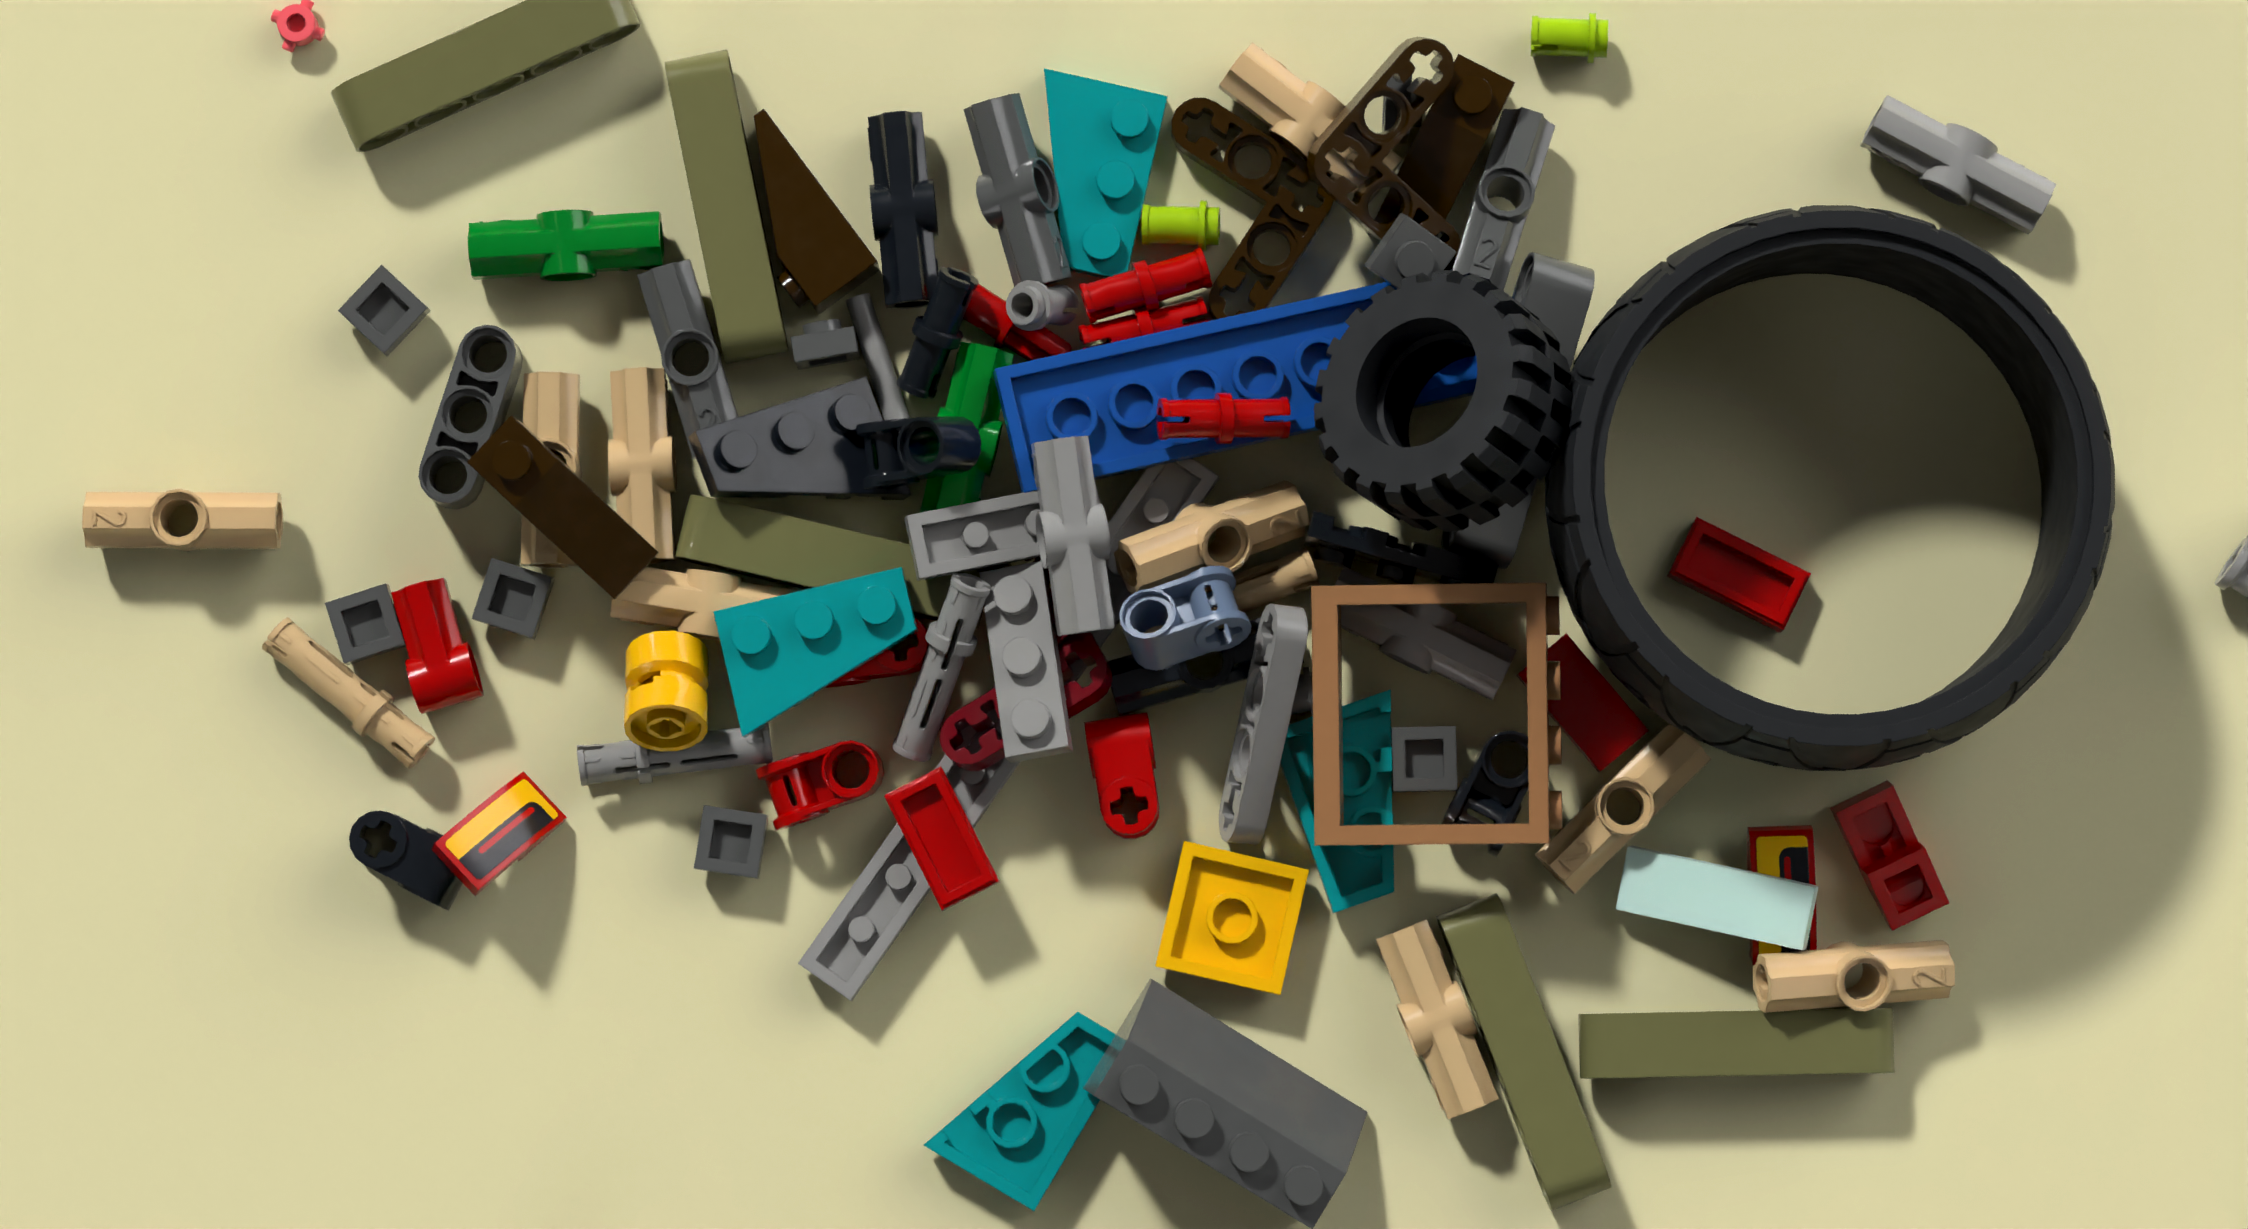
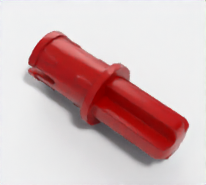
M978 283L963 319L995 339L994 347L1001 349L1003 346H1006L1027 361L1072 351L1070 343L1046 327L1036 331H1026L1015 326L1007 314L1006 301Z

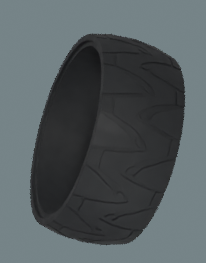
M1813 205L1800 207L1798 211L1792 208L1781 209L1732 223L1719 230L1710 232L1667 257L1666 262L1661 261L1641 276L1616 301V304L1605 314L1590 334L1574 362L1570 382L1564 385L1573 393L1571 411L1563 416L1561 423L1562 426L1568 429L1561 449L1553 448L1547 460L1552 465L1545 475V512L1550 548L1561 587L1565 596H1567L1571 611L1590 645L1609 667L1612 674L1640 702L1649 709H1653L1658 716L1698 741L1726 751L1729 754L1772 766H1783L1807 771H1846L1883 767L1920 757L1924 753H1931L1953 744L1963 736H1967L1983 727L2014 704L2044 674L2063 647L2068 643L2088 609L2093 592L2101 577L2111 540V518L2115 508V464L2111 448L2110 430L2098 389L2092 380L2085 359L2068 330L2058 317L2052 313L2048 304L2017 273L2001 263L1991 253L1944 228L1938 230L1934 224L1925 220L1888 210L1866 209L1852 205ZM1793 274L1839 275L1888 286L1923 302L1961 328L1988 355L2004 376L2018 400L2031 432L2041 480L2042 517L2038 547L2031 574L2019 603L2007 624L1987 651L1966 672L1945 688L1921 702L1892 710L1863 714H1823L1795 710L1765 702L1733 688L1709 674L1687 657L1661 631L1643 607L1628 581L1616 552L1609 526L1605 498V454L1609 427L1616 401L1626 377L1641 350L1663 328L1692 307L1736 286L1769 277Z

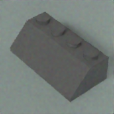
M1151 978L1083 1088L1311 1229L1314 1228L1347 1173L1368 1113Z

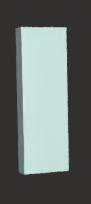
M1637 846L1627 847L1616 910L1793 949L1805 950L1807 948L1819 886Z

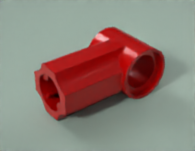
M440 578L423 581L392 592L395 611L409 655V659L405 660L407 675L419 712L425 714L483 697L484 693L478 667L468 641H463L446 579Z

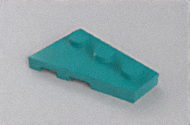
M1044 68L1054 176L1059 191L1058 217L1060 236L1070 271L1103 279L1127 272L1162 126L1167 96Z
M902 567L713 611L741 734L744 738L764 727L766 723L792 707H796L811 698L816 692L850 671L853 672L918 631Z
M1390 689L1342 706L1344 825H1393ZM1313 716L1289 724L1280 765L1332 913L1393 893L1394 845L1314 846Z
M1075 1013L927 1141L924 1146L1032 1211H1035L1100 1099L1083 1088L1116 1034L1083 1014Z

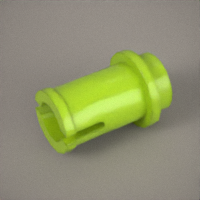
M1589 13V19L1539 18V16H1532L1530 56L1587 57V63H1594V57L1607 58L1608 20L1596 19V13Z
M1203 200L1200 201L1199 207H1162L1143 204L1142 245H1149L1150 243L1199 245L1202 251L1207 250V245H1219L1220 207H1208V202Z

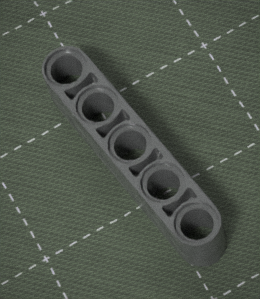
M1531 252L1522 264L1512 298L1540 318V322L1551 329L1560 342L1559 353L1567 358L1569 368H1571L1594 289V271L1591 268ZM1535 477L1525 488L1529 495L1512 508L1506 503L1498 508L1500 512L1499 517L1482 525L1469 519V527L1464 530L1443 531L1442 549L1498 565V568L1506 569L1516 552L1537 478Z

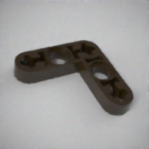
M1417 36L1407 39L1393 51L1314 142L1308 152L1307 167L1309 175L1315 183L1379 241L1383 239L1400 213L1413 219L1416 210H1418L1421 216L1414 219V221L1434 236L1440 232L1442 234L1440 240L1454 249L1457 254L1460 236L1453 226L1382 162L1446 89L1453 78L1455 65L1452 54L1444 44L1431 38ZM1433 52L1435 57L1431 60L1430 66L1436 73L1430 80L1418 77L1408 86L1406 91L1416 95V99L1410 105L1404 94L1388 87L1387 82L1393 76L1396 82L1404 84L1415 71V66L1410 61L1412 55L1417 53L1427 56ZM1388 97L1395 104L1397 111L1396 121L1387 131L1375 133L1365 123V109L1374 98ZM1331 149L1340 153L1349 149L1351 153L1348 155L1346 162L1358 175L1367 177L1370 168L1376 172L1375 175L1359 185L1352 201L1347 197V194L1355 190L1357 186L1347 177L1334 173L1329 178L1326 175L1331 164L1325 156ZM1391 187L1399 195L1401 202L1400 210L1391 221L1385 223L1376 222L1369 214V199L1379 188ZM1456 254L1444 270L1452 269Z
M1207 98L1189 99L1175 110L1171 121V137L1175 146L1190 159L1264 205L1214 282L1209 294V311L1213 320L1229 317L1224 313L1226 301L1220 294L1225 289L1233 293L1239 290L1247 276V273L1235 270L1241 261L1255 275L1273 280L1268 289H1265L1257 280L1248 297V303L1254 307L1253 311L1266 309L1270 306L1326 220L1334 199L1321 187H1318L1316 197L1323 204L1319 208L1308 205L1301 212L1293 207L1295 200L1293 192L1282 185H1279L1277 196L1275 197L1264 191L1277 179L1282 162H1286L1294 167L1287 173L1286 179L1296 186L1303 188L1309 181L1315 182L1309 175L1307 160L1217 102ZM1203 113L1212 117L1210 129L1225 140L1229 128H1233L1241 133L1228 145L1223 162H1219L1211 157L1219 151V145L1209 138L1202 136L1196 143L1190 142L1187 139L1189 127L1183 122L1187 116L1197 120ZM1257 145L1269 154L1271 166L1263 177L1248 179L1237 172L1234 158L1236 153L1245 146ZM1276 232L1282 234L1287 239L1290 253L1282 264L1267 266L1256 259L1253 252V244L1261 234ZM1238 311L1235 315L1243 314L1246 312Z

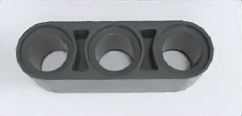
M482 325L475 327L464 336L460 343L420 464L418 477L421 488L434 502L448 509H460L469 506L478 498L482 491L485 479L467 461L504 423L522 370L523 358L519 346L505 330L497 326ZM489 342L504 344L507 350V358L500 369L491 373L477 370L475 356L481 346ZM469 402H480L485 405L487 411V418L483 427L477 432L470 434L458 431L455 417L459 408ZM450 462L464 464L467 471V479L463 488L452 494L440 493L435 484L439 468Z

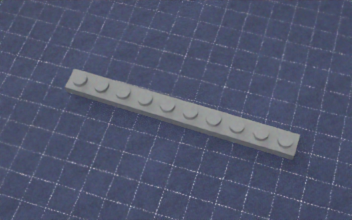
M1193 458L1147 468L1108 523L1110 559L1106 561V568L1111 589L1110 597L1115 617V627L1120 621L1119 612L1122 604L1132 595L1127 590L1123 578L1117 571L1114 552L1117 551L1118 541L1174 521L1184 508L1191 504L1204 502L1219 481V476ZM1052 605V607H1053V614H1054V621H1055V628H1056V620H1055L1054 606ZM1114 628L1092 632L1100 648ZM1081 660L1075 661L1071 665L1074 675L1071 679L1064 682V685L1072 681L1077 682L1086 670L1087 666ZM995 709L987 713L988 717L995 724L978 733L971 726L964 728L961 731L964 741L956 747L957 750L965 747L972 754L977 753L982 748L979 738L993 728H996L1002 735L1000 719ZM945 754L935 769L939 767L944 769L974 829L1020 762L1010 763L1006 758H1003L983 770L966 771L957 767ZM896 823L798 962L799 965L850 1001H853L931 890L898 823Z

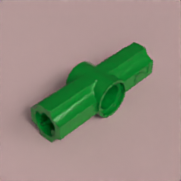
M555 210L539 213L536 219L469 223L468 256L471 276L474 280L540 276V279L545 281H578L594 278L597 276V272L650 270L664 265V233L661 213L659 211L593 215V212L587 210Z
M961 342L950 380L951 386L946 406L940 407L937 417L958 416L972 421L980 434L981 453L977 463L969 471L962 474L928 479L920 513L981 501L980 496L985 476L990 477L1003 426V421L999 420L1002 408L993 372L995 368L1012 365L1014 354L986 345Z

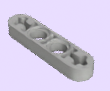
M1268 604L1260 619L1220 803L1219 830L1222 840L1225 842L1257 845L1261 842L1267 827L1307 643V614L1304 608Z

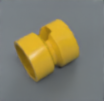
M673 630L654 631L639 636L628 646L625 669V682L628 691L625 694L624 729L625 734L633 743L645 749L663 752L687 749L704 739L708 732V698L705 691L708 688L709 654L708 648L700 639L688 633Z

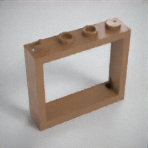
M1546 583L1311 586L1314 846L1550 843V830L1562 829V790L1550 791L1549 765H1562L1561 726H1549L1548 700H1561L1560 661H1548V635H1560L1559 596H1547ZM1526 603L1529 823L1344 825L1341 605Z

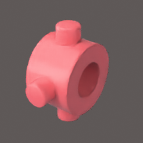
M301 0L300 4L289 5L282 11L276 9L273 11L271 21L277 23L278 30L285 39L282 45L284 50L294 52L296 46H305L314 39L319 41L323 39L325 29L319 27L316 17L311 12L314 2L311 0Z

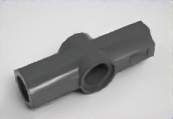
M1020 93L988 99L963 109L982 175L978 177L976 182L978 203L986 221L993 228L998 229L1014 287L1026 280L1039 281L1046 286L1072 277L1054 216V211L1057 210L1059 205L1057 182L1048 163L1043 158L1037 156Z
M1524 107L1513 110L1503 109L1451 269L1458 271L1463 276L1470 274L1479 276L1503 291L1526 219L1534 201L1535 190L1555 130V125L1547 121L1542 113ZM1503 197L1509 200L1515 206V209L1510 211L1499 210L1489 202L1488 198Z
M688 259L652 268L649 271L638 274L637 277L661 353L662 366L669 379L692 459H696L688 437L697 430L738 418V414L692 262ZM692 342L704 345L709 352V362L705 370L696 376L680 374L676 370L674 363L678 349L686 343Z

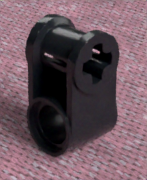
M916 417L874 421L856 425L857 436L864 438L868 476L862 479L864 490L907 486L920 483V480L962 474L971 470L977 463L981 453L979 431L973 422L965 417Z
M1504 731L1487 739L1481 747L1467 778L1464 777L1441 824H1487L1467 813L1469 808L1492 819L1494 824L1515 823L1522 807L1520 804L1529 788L1528 737L1525 734L1516 731ZM1503 741L1517 743L1526 753L1527 762L1525 769L1514 778L1501 777L1492 767V752ZM1504 844L1485 845L1488 846V853L1497 857Z
M381 810L371 811L359 817L353 824L349 835L350 849L355 858L365 866L397 881V885L449 911L463 883L431 850L434 843L443 835L430 828L425 830L396 814ZM385 822L392 826L389 836L397 842L396 848L393 852L381 850L375 858L369 853L372 843L364 838L368 828L381 829Z

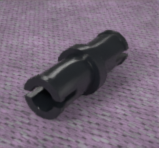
M943 266L938 272L939 277L924 316H917L912 332L916 337L902 374L897 380V385L902 390L925 399L928 397L933 399L936 396L937 386L951 350L958 349L964 335L959 329L973 292L979 283L978 279L973 275L953 267L946 268Z

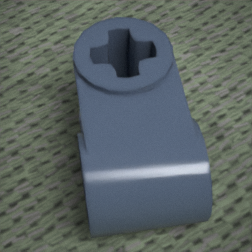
M1224 566L1203 567L1185 577L1149 589L1139 590L1130 595L1122 604L1119 616L1121 627L1136 662L1145 669L1163 670L1210 652L1230 649L1244 641L1251 632V623L1249 617L1244 612L1239 611L1233 594L1236 588L1233 572ZM1210 586L1212 591L1206 593L1205 587ZM1224 624V630L1220 631L1217 626ZM1160 625L1163 626L1156 632L1147 634L1144 633L1151 627Z

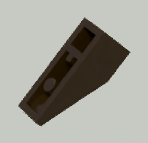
M1460 54L1457 55L1454 61L1453 78L1430 107L1397 173V176L1445 220L1515 82ZM1390 187L1374 221L1385 223L1391 221L1398 214L1401 202L1395 189ZM1416 210L1412 220L1421 216L1420 211Z
M762 109L754 115V122L777 255L781 265L786 270L777 279L799 308L810 302L816 312L821 314L877 273L880 268L867 246L765 109Z
M513 415L467 461L512 506L613 599H616L659 554L650 543Z

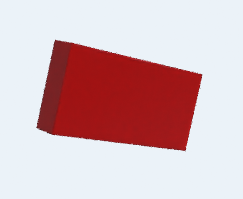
M1696 517L1667 577L1781 633L1785 629L1811 573Z
M1566 633L1548 648V661H1560L1561 700H1548V712L1599 773L1649 730ZM1525 667L1516 676L1527 688V667Z
M942 767L884 795L942 911L1000 882Z

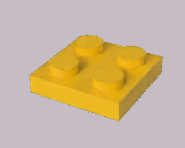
M1184 841L1155 967L1281 995L1309 870Z

